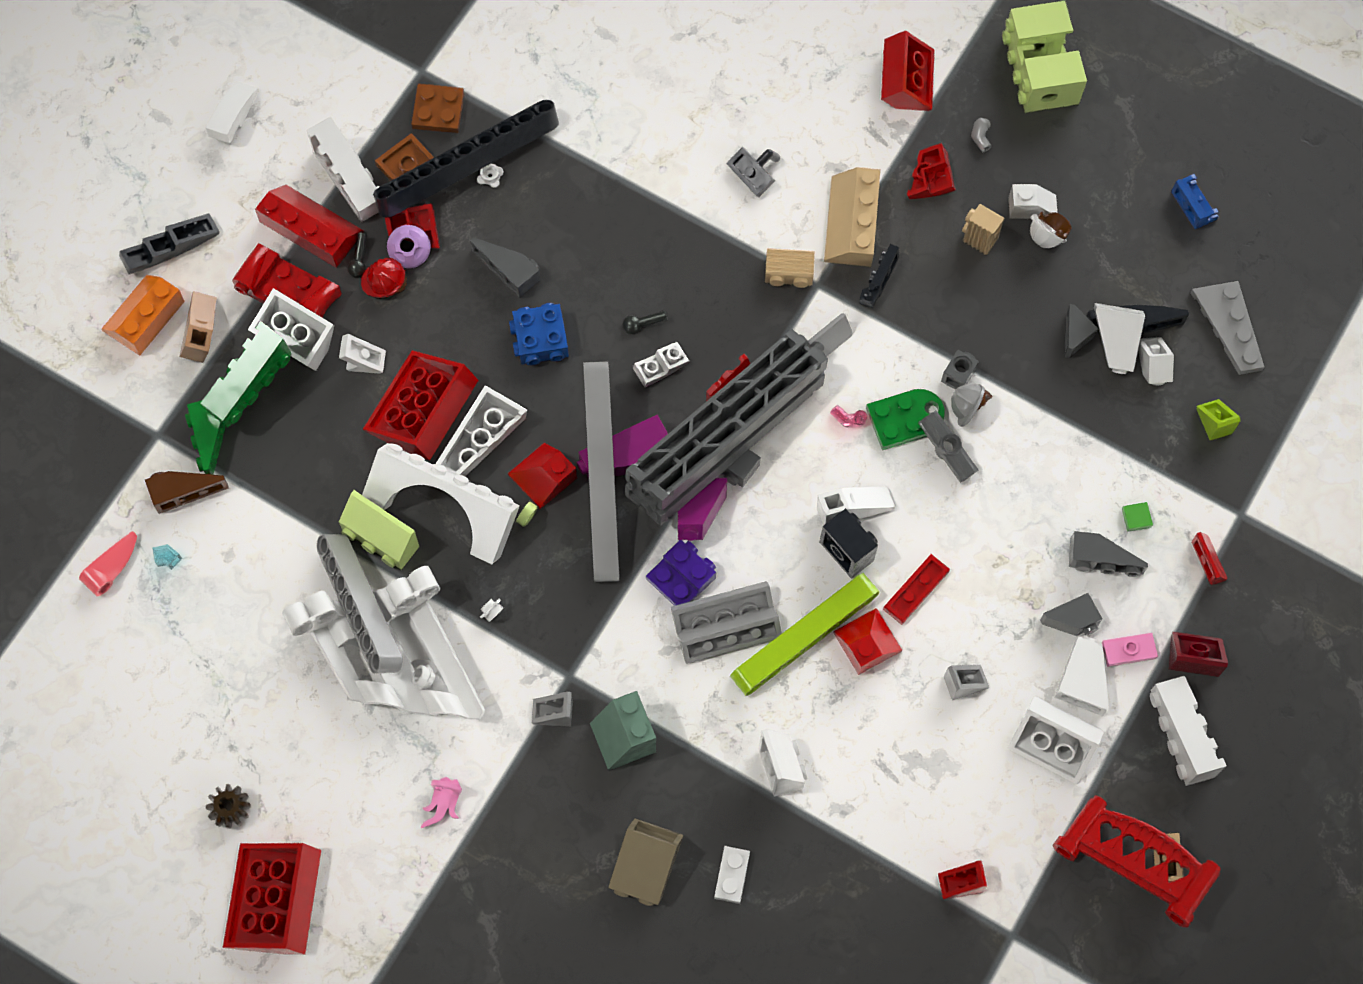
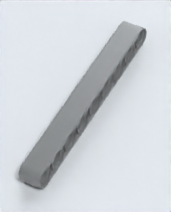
M608 361L583 362L594 582L619 581Z

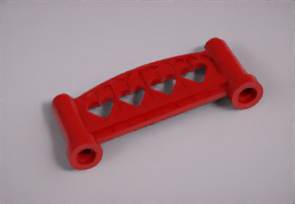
M1095 795L1093 798H1090L1065 834L1059 836L1053 843L1055 851L1070 861H1074L1078 854L1082 852L1169 903L1170 905L1165 911L1169 919L1181 927L1188 928L1194 919L1193 913L1220 875L1219 871L1221 868L1219 865L1211 860H1207L1206 863H1199L1183 846L1159 829L1136 818L1107 810L1105 808L1107 806L1106 801ZM1108 823L1112 826V829L1116 828L1121 831L1118 837L1101 843L1100 828L1102 824ZM1131 836L1135 842H1142L1143 848L1123 856L1124 837ZM1149 849H1154L1157 855H1164L1166 861L1146 869L1145 853ZM1176 862L1180 865V868H1187L1189 870L1187 876L1170 883L1168 882V865L1170 863Z

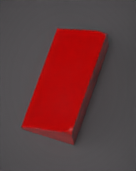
M1198 532L1191 543L1209 583L1214 585L1226 581L1227 576L1209 536Z

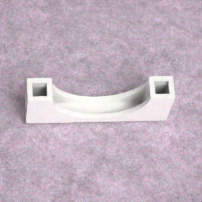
M387 443L378 449L362 496L385 510L392 505L396 495L405 487L429 485L439 488L455 498L469 518L473 535L470 554L490 564H493L501 557L520 505L514 503L507 496H499L492 493L486 486L475 485L469 482L465 476L454 475L448 472L441 465L428 463L420 455L409 454L403 451L399 445Z

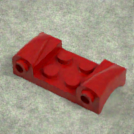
M260 243L256 245L232 279L235 290L263 304L274 288L322 318L329 306L342 294L337 284L320 275L318 277L313 276L283 260L277 252Z

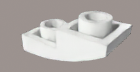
M678 342L658 349L655 355L635 363L633 370L643 386L647 387L676 372L688 364L689 360Z

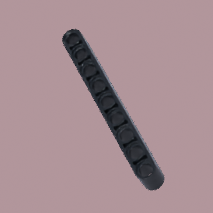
M541 100L378 187L373 192L379 214L386 218L395 216L554 130L559 125L554 102L551 100Z

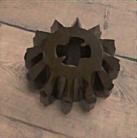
M226 784L225 791H222L220 787H216L218 795L210 794L208 796L213 802L206 805V809L212 811L209 813L208 818L216 820L215 825L217 827H221L225 823V827L231 829L233 821L237 826H241L239 818L247 819L249 817L248 813L244 811L251 808V804L245 802L249 796L246 792L241 793L242 789L240 786H236L232 790L231 785ZM228 802H230L231 806L233 807L229 811H227L226 807L224 806Z

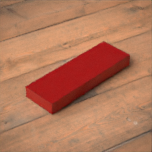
M930 554L886 603L883 610L903 625L949 573L950 569L934 555Z

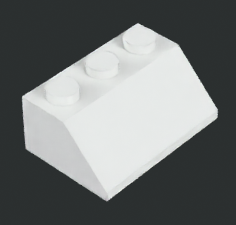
M273 288L248 330L257 335L259 331L256 329V326L260 321L284 339L293 358L316 371L329 351L334 325Z
M1034 696L1008 749L1078 784L1100 743L1104 731Z

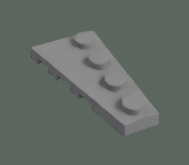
M1234 281L1192 289V297L1198 301L1201 306V312L1210 321L1214 334L1217 338H1220L1225 347L1224 351L1238 374L1262 371L1264 369L1263 360L1239 282Z

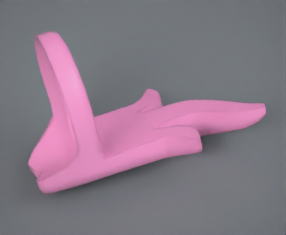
M444 777L440 780H432L431 786L434 789L432 801L423 810L430 812L436 806L437 810L434 817L425 821L421 828L436 824L442 820L447 809H449V814L452 818L458 819L454 810L462 788L457 779L450 780Z

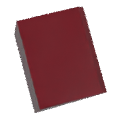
M1172 631L1168 670L1219 677L1227 668L1228 660L1222 639Z

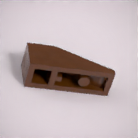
M167 471L154 473L150 478L145 479L152 503L158 514L229 488L224 475Z

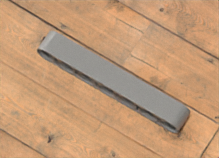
M345 534L320 535L317 539V552L370 671L373 674L399 672L402 667L401 653L349 538Z

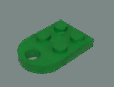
M914 389L866 404L867 413L882 451L927 437L918 422L929 415L925 411L927 405H934L938 409L941 418L944 419L945 409L941 399L929 390Z

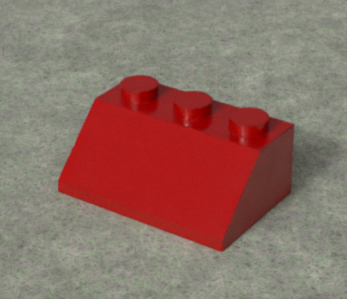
M906 30L884 39L881 100L895 109L932 110L935 49Z

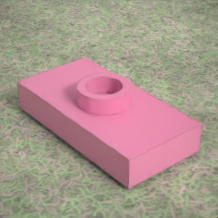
M1152 633L1102 641L1107 667L1153 660L1158 657Z

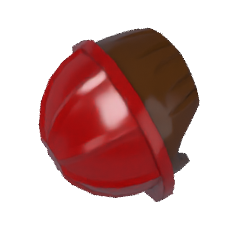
M394 258L379 259L365 270L361 277V286L368 296L384 298L403 292L407 286V276L402 264Z

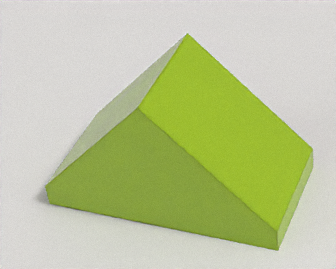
M1219 399L1196 406L1209 440L1233 434L1240 423V416Z

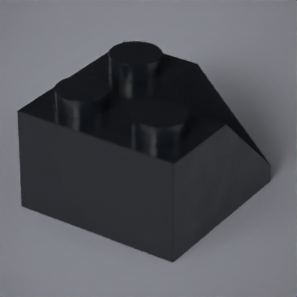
M845 508L822 526L819 543L851 579L874 561L878 541L870 531L866 532L856 514H850Z

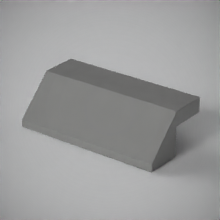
M767 581L671 607L675 630L686 664L772 641L782 634L779 616L774 609L770 586Z

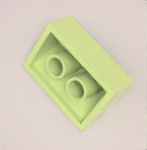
M355 490L351 493L339 520L342 534L347 535L351 541L357 539L362 543L361 546L370 554L376 552L382 556L381 560L389 567L393 568L396 566L402 570L419 548L415 531Z

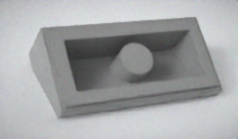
M841 313L809 339L808 347L811 349L816 343H822L825 348L823 352L827 357L852 336V330L846 315Z

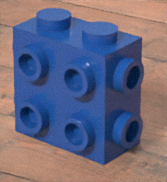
M546 303L541 307H522L517 311H512L513 320L509 321L511 335L516 334L517 342H513L515 357L520 356L521 365H537L541 361L547 360L556 362L569 357L560 304Z

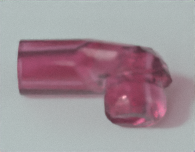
M836 405L830 412L846 428L862 427L867 420V414L863 410L848 414L843 408Z

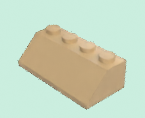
M856 167L832 176L824 262L871 267L874 255L881 169Z

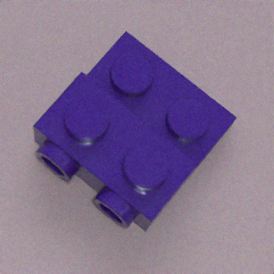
M679 540L646 575V580L674 606L693 601L716 579V571H714L716 566L707 557L705 559L699 557L696 554L698 549L690 541L684 543L682 540Z

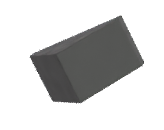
M1073 304L1069 305L1066 312L1064 358H1070L1095 337L1098 330Z

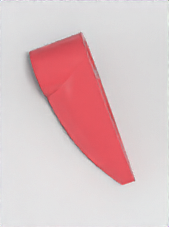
M133 531L127 534L94 560L80 574L79 580L97 597L103 595L112 586L113 580L129 561L135 547L137 535Z

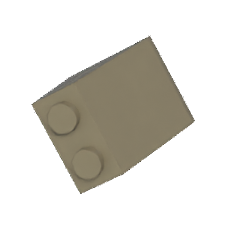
M634 819L627 828L608 888L613 889L615 894L622 897H629L630 895L639 898L638 901L644 905H658L665 891L684 835Z

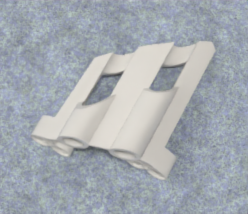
M429 566L420 567L414 570L409 577L398 578L389 583L385 588L373 592L402 656V667L399 672L380 673L385 684L359 680L343 648L345 643L357 647L359 645L338 599L330 600L326 591H319L310 595L305 602L294 603L283 610L282 614L293 636L312 634L350 700L370 705H390L398 708L400 711L433 716L451 714L465 719L481 720L485 709L428 603V600L440 591V587ZM417 659H426L434 662L450 693L418 689L417 685L412 683L415 670L411 662Z

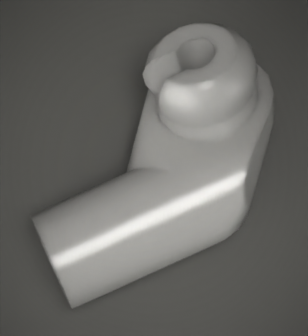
M986 118L977 119L974 122L971 133L972 139L982 153L992 147L985 137L986 131L990 128V121Z

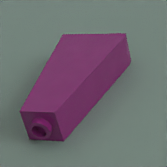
M658 414L612 436L614 477L626 475V469L629 466L637 463L642 455L668 434ZM585 448L578 452L579 461L576 463L581 474H586L589 478L588 449Z

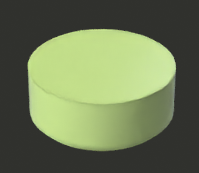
M528 502L519 514L516 522L523 527L526 526L538 509L537 506L532 502Z

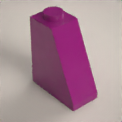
M727 478L714 479L678 511V540L693 541L704 539L727 498Z

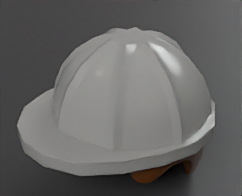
M969 383L958 387L953 393L951 407L953 413L958 417L957 422L959 426L964 427L967 425L977 410L985 406L986 402L992 398V395L985 390L984 386Z

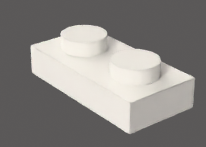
M724 846L714 899L740 904L750 851Z

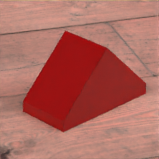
M981 860L938 873L943 899L980 894L987 888Z

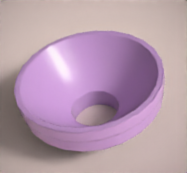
M403 225L395 229L389 236L387 242L389 257L400 262L403 268L409 269L420 266L427 260L430 254V240L419 227ZM405 238H410L414 241V248L410 252H404L400 248V243Z

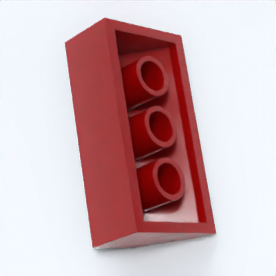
M288 185L268 191L255 208L260 223L335 268L338 267L357 242L358 233L364 232L359 227Z

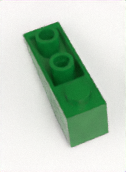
M203 400L187 404L189 413L185 414L188 427H193L194 435L190 437L194 450L198 449L200 457L196 458L199 472L204 471L205 474H214L226 427L201 405Z

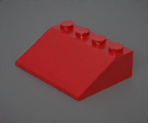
M412 350L363 430L389 444L399 445L403 451L409 454H417L426 460H430L479 380L465 364Z
M240 843L223 948L305 955L321 857L320 849L304 843Z

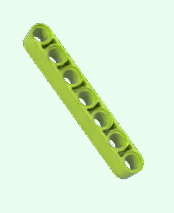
M864 573L859 574L731 673L730 678L745 696L752 694L874 600L880 591Z

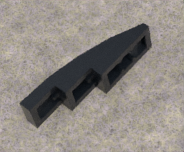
M210 213L166 226L165 232L143 238L140 245L120 250L119 257L130 275L177 257L219 235L220 231Z
M1116 306L1144 312L1145 319L1141 334L1183 325L1189 316L1188 310L1166 306ZM1089 310L1086 317L1097 327L1095 310Z

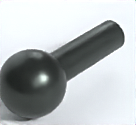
M358 233L354 260L348 264V273L354 278L362 277L367 269L366 264L363 262L367 234Z
M666 311L641 318L633 315L628 316L623 321V329L628 334H636L641 330V327L668 320Z

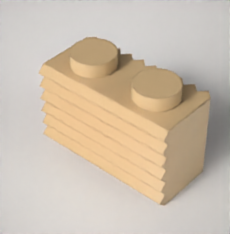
M979 204L976 210L971 209L965 218L966 224L962 229V232L965 233L964 243H968L972 248L975 247L976 250L984 252V255L988 254L999 238L1005 218Z
M767 248L765 283H770L773 286L794 284L795 287L799 288L811 286L814 277L815 251Z

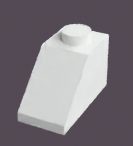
M1013 184L1009 194L1010 219L1031 218L1033 214L1038 215L1040 212H1043V215L1057 212L1056 195L1037 184Z
M1161 337L1140 339L1138 351L1142 373L1147 382L1152 385H1163L1165 382H1173L1174 354Z

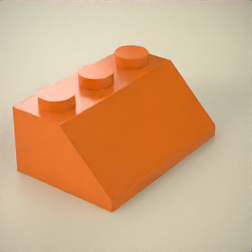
M146 275L101 330L140 356L185 302L177 287L163 278Z

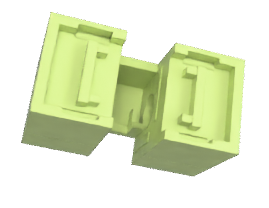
M1065 1L1011 9L1009 18L1006 19V29L1002 32L1003 43L1008 45V62L1010 65L1013 64L1014 84H1018V100L1020 104H1023L1025 113L1080 103L1087 79L1079 51L1066 52L1063 45L1066 43V34L1073 33Z

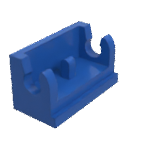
M1195 174L1177 180L1171 192L1194 229H1197L1217 220L1219 211L1217 208L1212 209L1196 184L1197 177Z

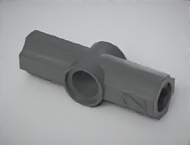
M936 410L918 422L934 445L936 455L946 462L960 483L978 471L976 465L963 449L961 439L951 432ZM943 443H951L953 446V452L947 451L944 448Z

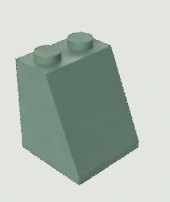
M637 691L613 699L590 722L608 771L656 753V736Z

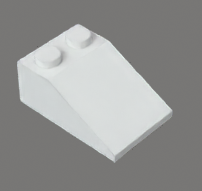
M771 729L762 730L758 749L774 797L802 789L805 784L804 780L807 779V773L804 765H799L796 756L799 755V749L796 741H791L788 733Z

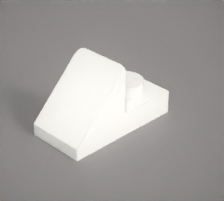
M350 334L342 336L339 358L347 362L346 370L383 373L386 350Z

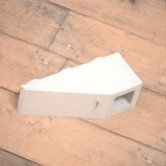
M887 487L839 488L818 494L817 511L823 525L845 508L850 514H856L859 519L895 509Z

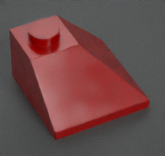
M543 443L512 469L508 476L541 509L577 479L576 467L559 450Z
M877 608L833 631L858 675L902 652L901 647Z

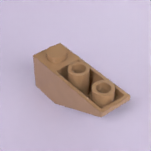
M195 291L192 292L179 357L204 362L210 348L217 297Z

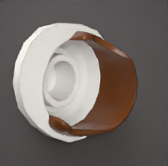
M1040 212L1038 215L1033 214L1031 216L1033 222L1030 227V234L1034 242L1040 247L1052 248L1067 241L1066 238L1072 227L1063 215L1057 212L1043 215V212Z

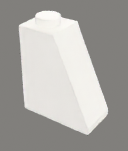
M1095 303V315L1109 368H1112L1113 372L1119 374H1126L1127 371L1133 372L1145 319L1144 312Z
M1078 636L1073 645L1055 698L1103 716L1109 706L1103 646L1097 644V641L1090 637L1081 638Z

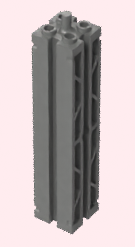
M793 329L785 335V338L777 341L642 455L637 463H633L626 469V480L628 483L625 485V496L638 507L643 506L646 509V514L660 526L664 524L669 516H673L748 449L754 446L813 395L815 390L817 391L823 386L825 379L824 371L828 362V358L823 352L825 349L823 344L818 342L810 349L808 347V340L803 335L798 334Z

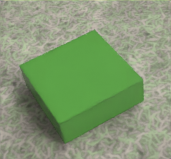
M1147 502L1122 507L1127 532L1147 529L1153 526Z

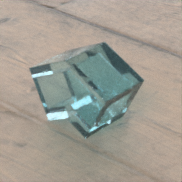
M168 544L152 548L154 560L158 567L166 565L172 570L182 559L180 554Z

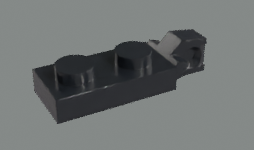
M890 244L887 251L881 253L878 262L880 265L877 271L873 270L871 273L869 287L862 289L859 304L873 309L899 259L898 246Z

